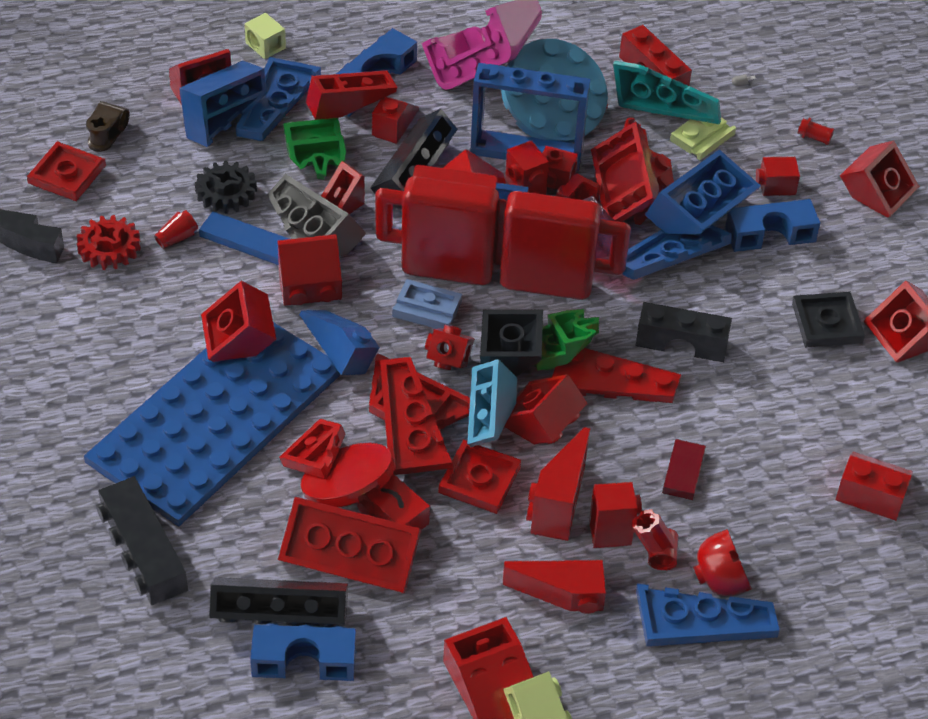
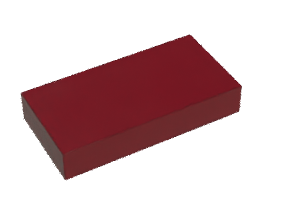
M675 439L663 486V494L689 500L694 499L706 449L705 445Z

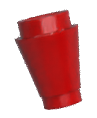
M187 210L181 213L176 212L154 235V238L165 249L194 236L198 225Z

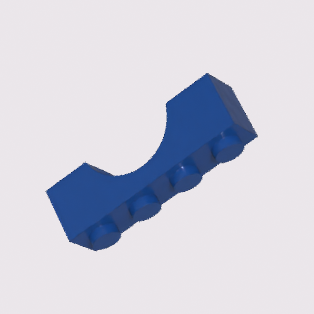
M392 28L385 35L380 36L370 47L364 49L350 63L345 64L336 74L388 70L389 73L401 75L417 62V41ZM354 111V112H352V113H350V114H347L346 116L350 117V116H351L353 113H355L356 111Z

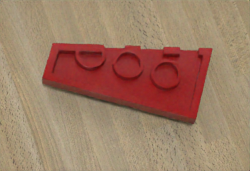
M403 357L380 360L387 448L390 450L395 462L393 474L402 475L453 469L452 460L425 396L412 358Z

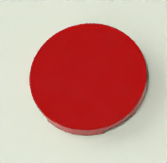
M377 443L349 445L339 449L330 473L325 479L305 473L301 479V489L304 497L308 500L334 507L348 506L359 502L358 496L365 494L375 487L381 489L393 475L395 462L390 450L384 445Z

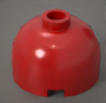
M728 529L708 537L700 545L697 552L699 564L693 566L700 585L707 583L713 593L727 597L751 590L749 580Z

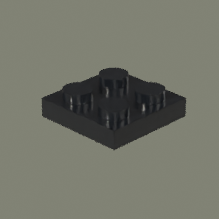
M851 291L793 296L792 306L805 348L863 343L865 334Z

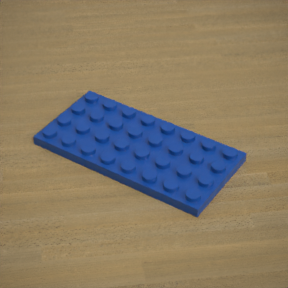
M274 323L276 340L257 356L212 362L208 360L207 348H205L84 455L85 463L114 483L135 476L151 508L179 527L341 374L327 355Z

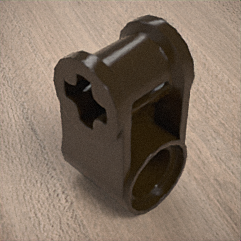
M100 101L95 111L86 121V128L90 132L88 147L96 152L106 151L111 148L120 133L128 125L129 109Z

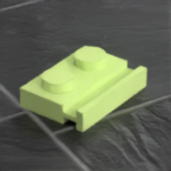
M721 118L720 124L690 119L671 133L670 141L689 154L693 153L696 155L698 160H702L735 135L736 127L734 125L731 127L727 125V121Z

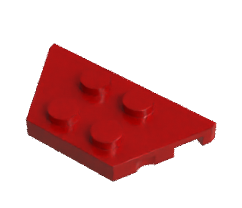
M377 353L369 400V413L385 420L380 360L389 358ZM417 372L439 430L469 416L470 397Z

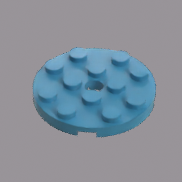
M539 39L524 45L517 57L507 63L506 67L591 79L585 136L592 132L600 123L606 111L608 101L606 81L596 62L578 46L559 39ZM501 90L506 110L509 109L517 121L515 124L526 134L543 140L575 142L579 101Z

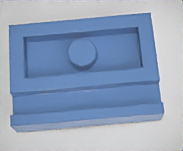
M406 279L397 298V303L392 308V317L435 329H443L445 324L451 325L462 303V294Z

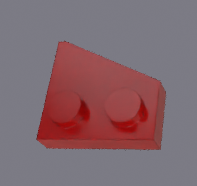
M319 419L279 456L283 466L325 479L330 473L346 435L342 424Z

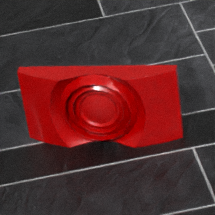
M635 121L591 149L596 179L600 185L599 195L604 220L623 222L651 205L659 193V184L650 164L652 153L640 125Z

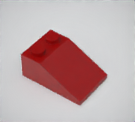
M584 427L540 471L538 483H531L526 516L527 521H532L530 534L565 541L569 540L586 466L590 428Z

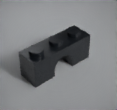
M643 302L635 346L665 352L666 344L669 341L681 339L688 341L694 346V357L724 363L732 318Z

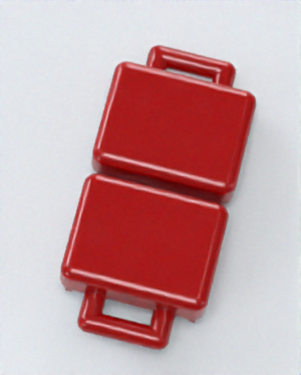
M424 165L415 166L413 176L407 180L404 191L380 188L375 194L376 237L382 242L402 244L401 268L408 275L483 286L491 282L496 263L501 265L500 283L506 289L585 300L591 295L594 272L621 275L626 269L631 227L625 222L601 219V206L593 201L522 191H513L508 195L507 200L499 198V193L496 190L497 177L494 175ZM393 204L402 206V230L393 229ZM599 234L612 236L609 260L596 258Z

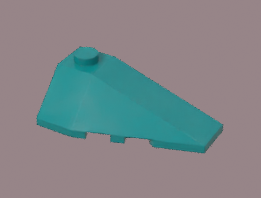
M614 61L613 68L618 106L720 124L719 99L645 66Z

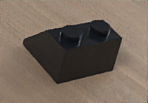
M483 309L480 363L484 364L499 359L517 377L542 360L543 309Z

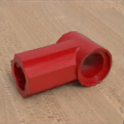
M652 509L641 511L633 519L632 529L648 552V564L657 570L668 571L675 568L678 558V533L673 529L667 528L660 515L655 514Z

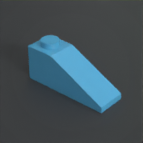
M499 359L472 367L467 441L470 447L498 440L516 405L517 377Z

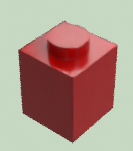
M763 157L761 168L756 169V182L761 185L763 196L796 195L800 180L796 157Z

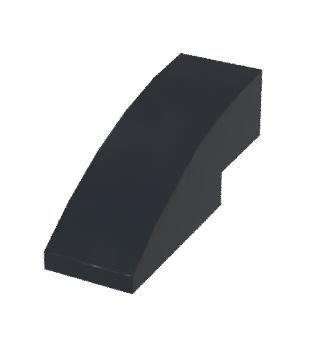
M0 209V243L23 255L46 262L58 263L64 250L61 228L38 224L37 215Z

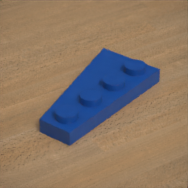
M269 57L264 68L267 94L244 115L242 114L236 126V136L263 141L309 90L311 77L321 75V67Z
M713 225L701 234H666L664 231L659 230L628 249L626 269L622 274L633 280L729 245L731 244L732 234Z
M637 583L636 594L646 647L778 638L780 629L773 602L732 596L726 600L714 598L712 594L699 592L697 596L679 593V589L665 587V591L649 589V585Z

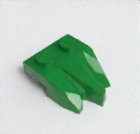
M339 118L284 123L283 129L287 153L300 170L312 165L317 179L324 180L327 165L331 164L338 168L341 161L345 162L346 149L343 135H341Z
M584 309L548 314V325L543 326L542 360L534 366L539 371L552 370L557 366L568 364L591 342L595 335L599 334V317L584 318Z

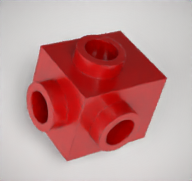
M550 146L545 147L542 154L549 161L547 187L558 190L561 185H566L576 174L578 154Z
M445 324L443 329H434L433 333H429L425 343V350L428 351L426 358L433 360V366L441 369L451 370L452 366L460 369L465 368L468 365L475 338L461 334V328Z

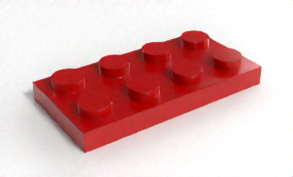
M294 497L278 560L405 593L422 529Z

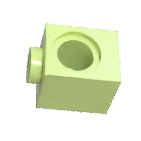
M267 13L244 23L246 44L264 59L286 49L285 28Z

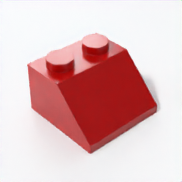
M229 49L169 68L170 87L180 104V87L231 66V53Z
M894 140L870 146L840 175L853 199L885 217H891L920 187Z
M337 234L277 241L279 280L284 306L331 302L342 299V276Z
M242 280L201 314L208 360L212 362L257 356L276 340L268 294Z
M904 281L863 320L897 363L928 352V296L919 287Z
M568 374L530 381L517 394L516 405L504 427L534 445L542 443L552 444L562 437V431L569 424L575 422L580 417L579 412L588 403Z
M853 451L842 475L835 500L897 521L913 471Z

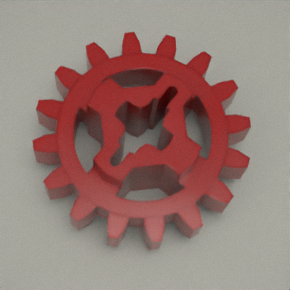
M112 215L110 220L100 216L99 222L91 219L89 220L90 227L82 226L81 234L76 236L78 254L82 256L83 262L90 261L92 268L98 264L102 266V270H106L108 265L118 269V263L127 266L129 264L128 258L136 259V251L141 250L139 230H136L134 223L127 224L125 217L119 221L116 220L115 215Z

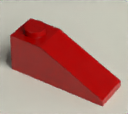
M388 70L312 76L306 104L315 120L341 118L397 92L398 87Z
M603 560L504 561L502 581L503 585L568 611H580L584 614H591L596 611H603L606 588Z

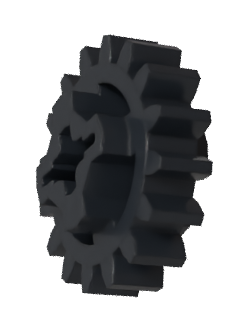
M224 161L223 165L219 166L214 162L212 169L204 167V174H197L195 193L197 194L198 202L203 201L204 208L213 206L214 212L223 209L224 213L228 214L229 209L233 208L236 212H239L240 205L248 207L249 200H255L257 180H255L254 172L249 173L248 166L239 168V162H235L231 166L228 164V161Z

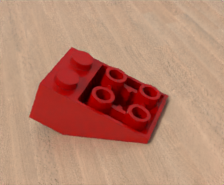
M507 617L444 640L443 662L472 718L514 719L503 689L534 676L521 642Z

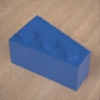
M240 61L180 87L186 138L206 147L213 143L212 138L221 130L226 131L232 126L230 122L239 114L244 115L267 94L264 68L246 61Z

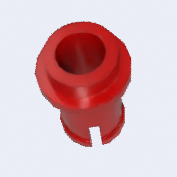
M809 117L808 120L802 119L797 134L802 135L803 139L808 137L829 145L834 128L815 123Z

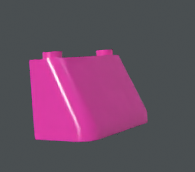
M514 0L496 5L486 10L487 16L490 15L487 26L481 29L476 26L470 27L460 32L439 38H431L421 43L438 85L442 89L448 90L473 80L478 63L502 66L514 60L541 20L542 11L538 0Z

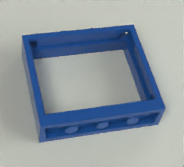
M478 63L473 84L470 152L476 156L506 160L507 149L532 140L542 153L546 146L578 154L577 171H579L583 154L591 79ZM493 88L579 101L575 143L550 141L535 137L483 130L485 89ZM478 143H483V144H485V147H484V146H478Z

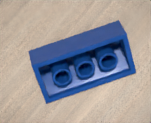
M719 149L663 189L645 215L666 234H701L756 192L761 185Z

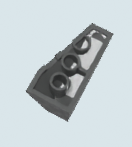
M287 174L267 194L291 239L337 234L339 256H345L351 252L366 234L347 212Z

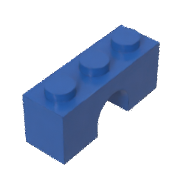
M811 199L736 207L728 212L725 229L726 232L732 234L731 245L734 252L762 249L765 231H777L783 234L787 239L788 245L814 243L817 241L821 223Z
M274 623L254 625L250 656L251 676L286 678L287 666L292 659L299 656H309L319 663L320 680L354 681L356 629L344 626H334L332 628L313 627L311 625L279 626Z

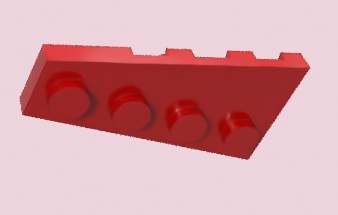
M587 348L581 350L568 364L557 366L552 377L568 374L583 396H586V393L602 394L604 398L617 399V396H627L637 401L673 403L681 380V374Z

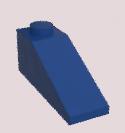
M301 310L300 317L341 375H361L367 372L380 347L366 327L327 310Z

